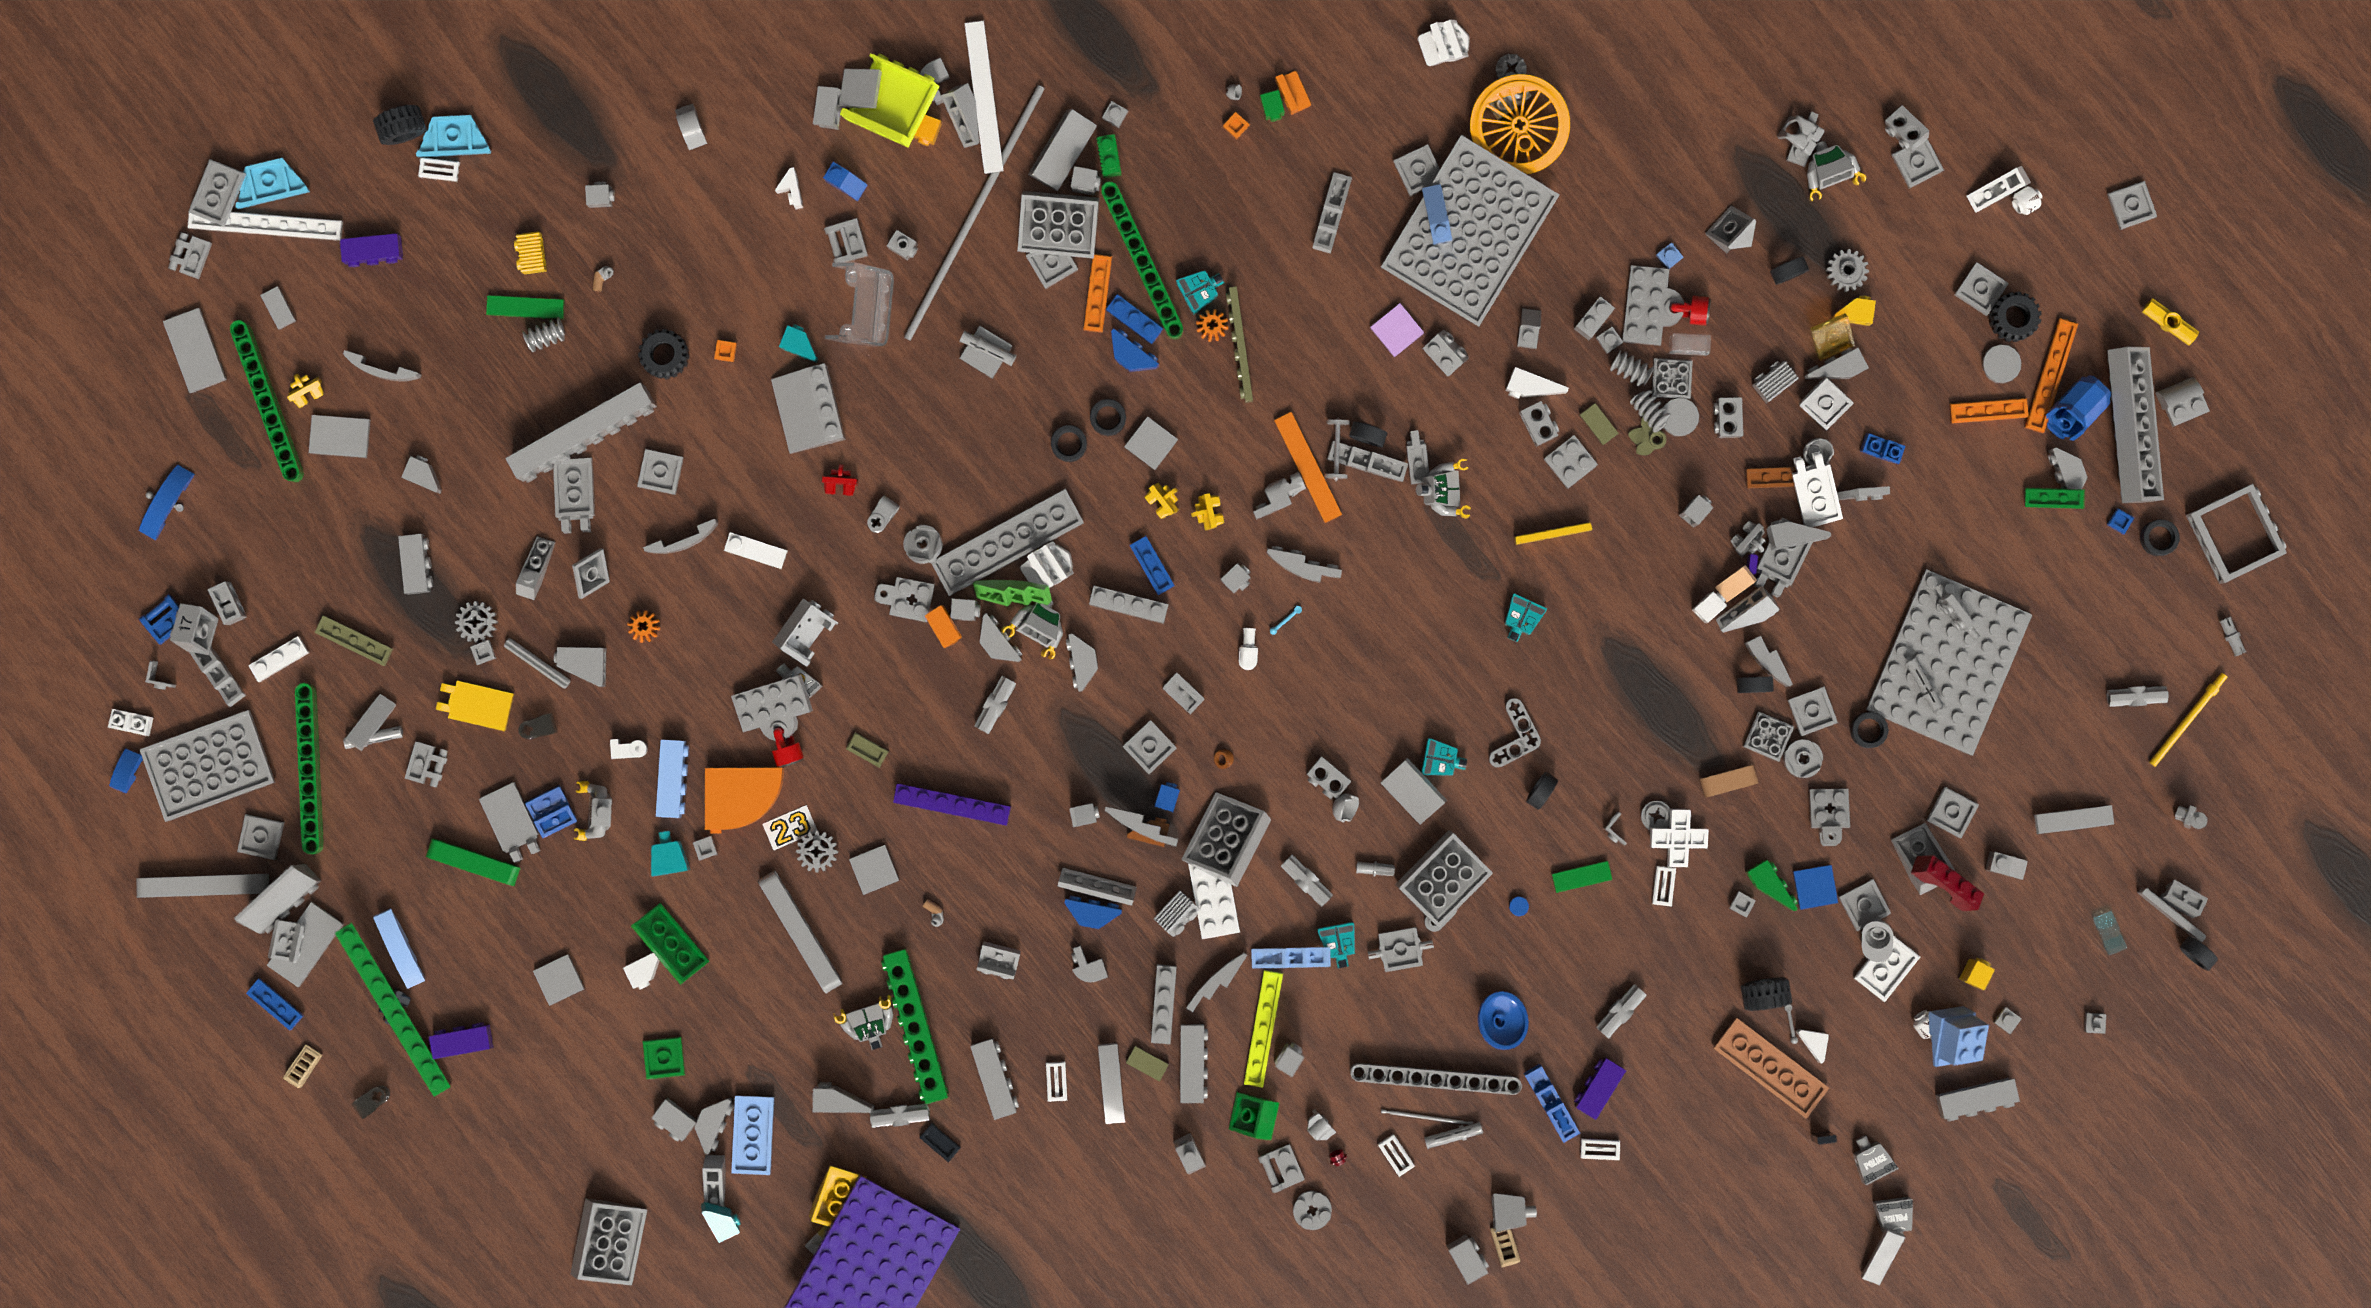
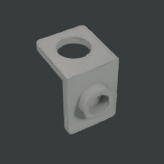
M150 661L145 682L152 683L154 688L163 690L166 687L176 688L174 684L154 680L158 662Z
M1617 812L1603 829L1609 833L1607 837L1613 842L1617 843L1619 841L1622 845H1626L1627 843L1610 829L1622 814Z

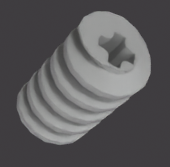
M557 317V324L550 320L549 327L545 323H543V329L536 325L535 332L528 328L527 335L522 330L524 340L532 352L536 351V346L539 349H543V343L549 347L550 340L553 344H557V337L561 342L565 340V331L559 317Z
M1620 350L1611 365L1610 371L1617 368V375L1624 372V379L1631 376V383L1637 379L1638 387L1642 383L1645 386L1654 367L1647 370V363L1640 366V359L1633 362V355L1627 359L1628 353L1625 351L1620 355Z
M1651 390L1643 391L1637 394L1630 401V404H1634V409L1639 410L1638 414L1644 416L1643 420L1648 422L1649 427H1653L1652 431L1658 432L1668 423V418L1671 414H1663L1666 408H1658L1661 402L1654 403L1657 397H1649L1652 392Z

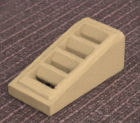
M306 1044L283 1079L295 1087L301 1088L323 1054ZM306 1052L315 1057V1059L311 1060L305 1056ZM303 1059L304 1061L309 1063L310 1066L308 1067L300 1061ZM297 1066L305 1070V1073L303 1074L297 1070ZM293 1073L300 1077V1080L291 1075Z
M1491 1228L1501 1268L1519 1263L1520 1257L1511 1229L1505 1230L1507 1231L1506 1235L1497 1237L1496 1234L1500 1232L1494 1233V1228ZM1509 1238L1510 1242L1499 1245V1241ZM1510 1246H1511V1248H1512V1250H1508V1251H1505V1252H1502V1251H1501V1249L1507 1248V1247H1510ZM1514 1255L1513 1258L1504 1260V1256Z

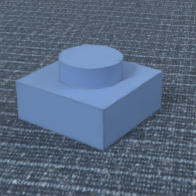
M1672 243L1656 255L1666 269H1670L1683 258Z

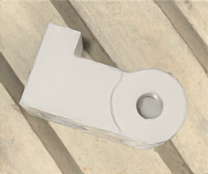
M620 739L610 740L611 759L643 757L648 752V746L644 741L637 740L631 744H620Z

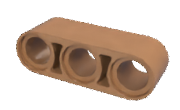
M1748 765L1701 778L1700 782L1706 798L1758 784L1754 765Z

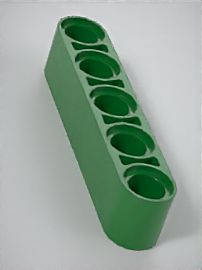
M431 838L425 856L429 859L511 886H515L520 867L434 838Z

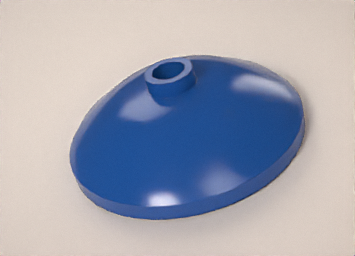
M1508 992L1493 993L1487 996L1480 1005L1478 1011L1479 1030L1486 1042L1494 1048L1501 1050L1515 1048L1522 1043L1528 1031L1527 1011L1523 1003L1513 994Z

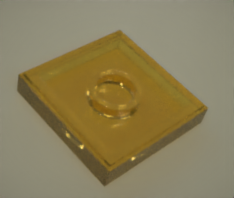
M1846 313L1810 328L1817 358L1820 361L1855 346L1849 318Z

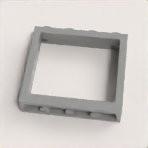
M2253 484L2247 485L2186 515L2219 584L2226 583L2287 553L2285 542L2277 534L2278 528L2268 516V507L2262 503L2260 491ZM2247 493L2275 552L2229 574L2201 515Z

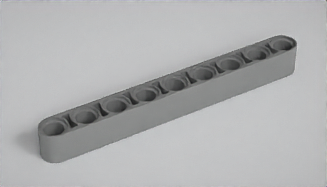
M1355 1063L1350 1068L1351 1077L1358 1082L1516 1095L1522 1088V1083L1518 1078L1508 1075ZM1355 1068H1363V1076H1354ZM1374 1070H1383V1076L1380 1079L1374 1078ZM1399 1070L1402 1072V1078L1396 1081L1392 1078V1074L1394 1071ZM1413 1073H1421L1422 1078L1419 1082L1411 1080ZM1433 1074L1441 1076L1439 1083L1433 1084L1430 1078ZM1454 1075L1460 1078V1082L1457 1085L1450 1084V1078ZM1472 1077L1479 1079V1084L1476 1087L1469 1085V1080ZM1491 1079L1498 1080V1086L1494 1089L1488 1086V1082ZM1515 1080L1517 1082L1515 1090L1508 1089L1509 1081Z

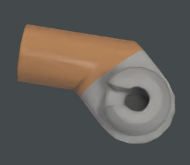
M604 266L594 273L593 291L602 292L603 282L613 275L611 267Z
M927 899L923 907L931 912V924L938 927L944 921L943 909Z

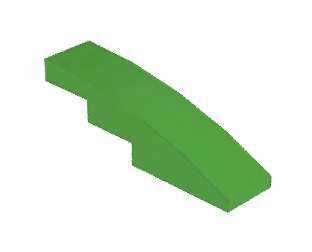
M983 580L973 583L978 599L1009 606L1011 602L1028 606L1032 601L1048 605L1052 601L1048 585L1016 580Z

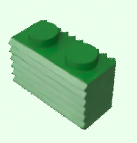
M1115 134L1098 137L1096 140L1102 176L1104 178L1121 176Z

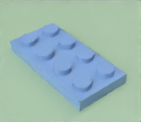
M735 1096L732 1173L771 1174L774 1097Z

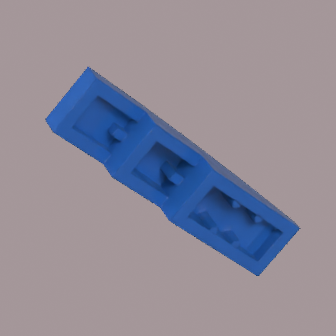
M1538 1064L1523 1073L1563 1143L1580 1134L1542 1066Z

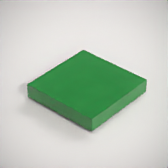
M682 1037L643 1041L646 1079L686 1075Z

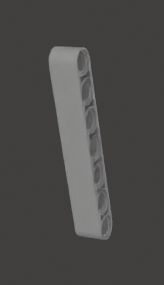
M774 870L758 880L760 887L823 991L827 994L843 984L776 871Z
M269 874L136 878L137 898L261 894L269 887Z

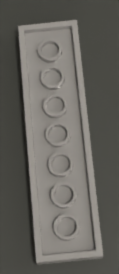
M1065 489L937 558L931 564L948 595L951 596L975 581L990 575L1084 524Z

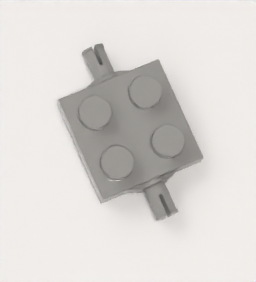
M1941 584L1937 585L1934 589L1941 596V599L1938 600L1941 611L1951 617V623L1955 629L1968 632L1974 641L1978 639L1980 635L1975 630V624L1952 594L1947 593Z
M1416 927L1378 934L1379 950L1368 951V955H1371L1368 957L1369 960L1380 957L1383 961L1385 972L1423 966L1422 950L1434 948L1433 941L1421 942L1418 938Z

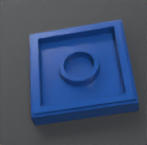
M1832 865L1793 871L1800 910L1838 903Z

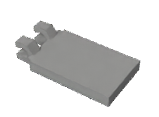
M592 458L569 459L563 463H554L555 517L561 521L562 532L564 534L572 533L571 520L579 519L581 531L591 532L590 519H593V516H595Z
M1783 517L1780 519L1783 520V523L1791 522ZM1769 542L1757 566L1759 576L1754 586L1757 588L1764 586L1767 578L1777 582L1771 595L1777 598L1780 597L1784 587L1788 588V586L1793 584L1812 543L1772 551Z
M515 782L479 799L502 850L510 853L513 862L523 859L518 847L526 843L531 854L541 851L536 841L539 833Z

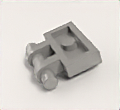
M181 232L179 239H176L174 253L170 255L168 268L176 271L177 265L180 264V273L199 279L212 243L193 236L190 243H187L188 235ZM186 248L187 252L185 254L184 259H181L180 257L183 252V249Z
M416 741L405 779L424 784L426 777L432 778L430 786L437 787L439 780L441 781L442 779L441 772L443 766L448 759L446 758L448 750L440 749L439 756L434 755V746ZM431 760L436 761L434 772L428 771Z

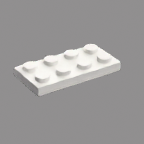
M1188 864L1195 903L1199 908L1197 914L1202 939L1240 933L1231 884Z

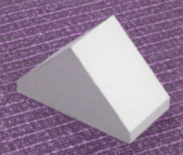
M1803 1029L1796 1030V1033L1817 1062L1822 1064L1825 1061L1829 1035Z

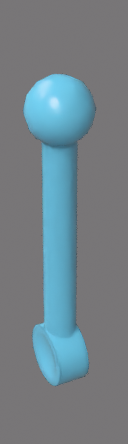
M1296 606L1294 611L1277 626L1270 628V633L1276 634L1277 630L1295 614L1301 613L1302 608Z

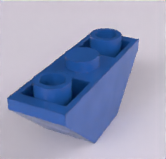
M1113 328L1111 333L1116 362L1129 372L1151 370L1159 367V363H1157L1158 358L1150 352L1147 355L1142 351L1143 347L1136 341L1130 342L1125 332L1121 329L1116 331Z
M1075 896L1065 899V905L1080 926L1100 929L1122 913V909H1118L1119 905L1108 903L1107 906H1102L1100 901L1089 899L1087 903L1082 902L1080 897Z

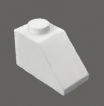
M654 953L623 968L633 989L639 987L641 990L649 986V981L654 979L660 961Z

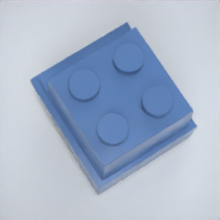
M1964 1006L1930 1011L1929 1034L1932 1035L1933 1066L1960 1065L1983 1061L1989 1024L1976 1017L1974 1011Z

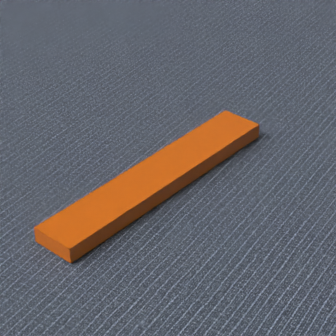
M2062 318L2058 319L2024 428L2040 433L2045 432L2048 422L2046 414L2053 406L2078 327L2077 323Z
M1292 412L1274 420L1324 523L1341 516L1342 513Z

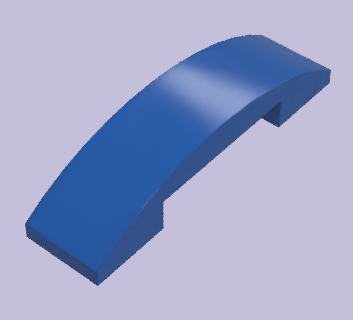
M177 465L172 470L151 502L140 525V532L157 540L165 526L164 522L182 491L187 489L195 474L180 465Z

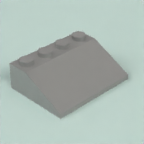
M1023 191L1018 252L1094 258L1100 198Z
M825 363L771 380L790 454L846 440L828 368Z
M1216 792L1182 857V861L1237 887L1271 819L1263 810Z
M1448 830L1395 885L1439 928L1493 873L1454 833Z
M306 864L292 865L234 919L259 934L265 932L268 934L274 929L275 920H284L289 916V910L294 906L298 907L304 902L303 897L308 893L312 894L319 888L317 884L321 880Z
M586 1198L570 1274L578 1280L632 1285L647 1209Z

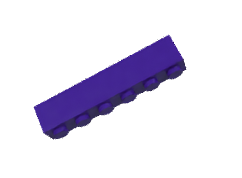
M897 784L893 803L1006 826L1008 825L1011 806L903 784Z

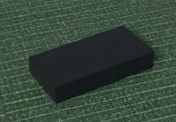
M931 1123L919 1137L948 1163L961 1149L956 1142L934 1123Z
M1830 1131L1811 1133V1140L1818 1145L1837 1142V1136Z

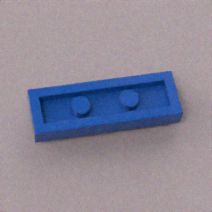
M1118 294L1106 309L1107 312L1150 344H1153L1163 331L1162 327Z
M1146 536L1130 545L1158 595L1175 586Z
M261 978L246 993L288 1030H292L304 1016Z

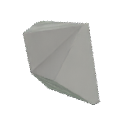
M1730 206L1705 234L1727 254L1731 249L1752 246L1756 220Z
M601 548L572 565L580 599L610 582L604 550Z

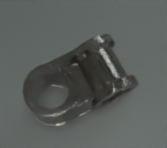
M549 713L521 723L518 732L522 738L531 740L554 734L558 730L553 714ZM527 726L533 729L530 731V735L524 733L527 730Z
M383 1085L375 1087L356 1099L351 1105L360 1117L365 1119L390 1098V1090ZM378 1092L382 1093L380 1098H377Z

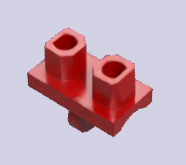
M839 464L838 470L831 469V475H838V478L822 476L825 494L836 495V485H843V495L854 496L858 480L843 478V476L851 475V471L844 470V465Z

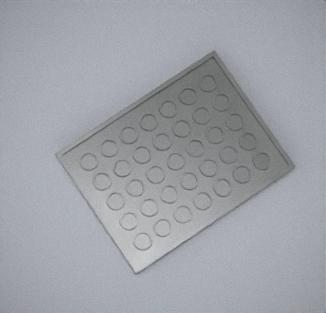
M1461 135L1431 186L1441 184L1452 241L1433 245L1423 197L1381 268L1479 327L1558 199L1559 194Z
M1926 569L1866 707V711L1878 713L1884 719L1973 756L2032 614ZM1941 584L1947 593L1952 594L1975 624V630L1980 635L1978 639L1974 641L1968 632L1955 629L1951 623V617L1941 611L1938 601L1941 599V596L1934 589L1937 585ZM1914 658L1917 659L1933 689L1937 690L1936 694L1944 706L1943 710L1935 714L1927 700L1923 699V693L1905 664Z

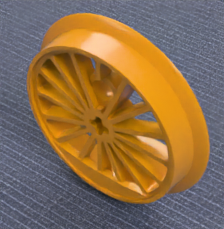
M1510 75L1489 85L1477 99L1470 120L1471 137L1475 144L1497 156L1491 149L1514 132L1501 156L1497 157L1525 174L1535 173L1553 163L1563 151L1570 132L1569 111L1561 94L1545 80L1531 75ZM1538 90L1523 116L1526 92ZM1523 92L1519 115L1514 94ZM1541 92L1545 94L1549 101L1527 117ZM1511 95L1516 116L1502 98ZM1499 99L1513 118L1490 106L1489 103ZM1553 103L1557 113L1529 120L1547 105ZM1486 107L1512 122L1485 119L1483 114ZM1558 116L1559 121L1558 128L1530 124ZM1518 119L1526 123L1523 126V130H1520L1519 127L1515 128ZM1483 121L1511 125L1485 133L1482 131ZM1529 127L1558 131L1557 137L1553 142ZM1511 129L1491 146L1487 145L1484 136ZM1527 130L1552 144L1551 148L1546 153H1543ZM1517 134L1514 162L1506 161L1503 159V156ZM1522 138L1530 140L1531 145L1529 148L1523 149L1520 147L1519 142ZM1534 145L1542 156L1531 161L1529 151ZM1518 149L1521 152H1526L1528 162L1517 163Z

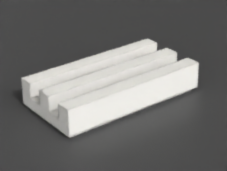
M421 157L418 176L458 182L457 176L460 163ZM432 163L454 166V169L424 166V164ZM423 171L452 173L453 176L423 173Z
M1656 866L1652 904L1672 906L1676 868ZM1663 870L1660 901H1657L1660 871ZM1671 871L1668 901L1664 902L1667 873Z
M1065 1061L1046 1062L1048 1102L1067 1101ZM1058 1066L1062 1068L1063 1097H1059ZM1050 1067H1054L1055 1097H1052Z
M1394 1134L1377 1144L1399 1177L1415 1167ZM1391 1140L1395 1142V1144L1397 1145V1147L1409 1163V1166H1405V1164L1403 1163V1161L1391 1145ZM1385 1144H1387L1403 1170L1400 1171L1383 1147Z
M1581 1138L1580 1158L1619 1160L1620 1140ZM1586 1143L1614 1144L1616 1148L1590 1147L1585 1145ZM1585 1151H1606V1152H1616V1154H1615V1155L1585 1154Z

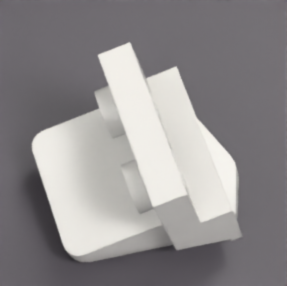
M1457 20L1433 23L1430 25L1431 30L1418 37L1428 66H1434L1446 61L1453 62L1469 56L1470 37L1458 25Z
M1054 541L1027 556L1029 560L1020 567L1029 582L1048 585L1049 588L1074 574L1071 553L1059 545H1055Z

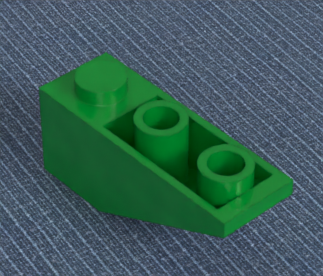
M1764 859L1745 871L1756 889L1791 911L1798 910L1796 904H1798L1797 900L1786 891L1788 886L1782 877L1778 878L1775 873L1778 870L1772 861L1769 862Z

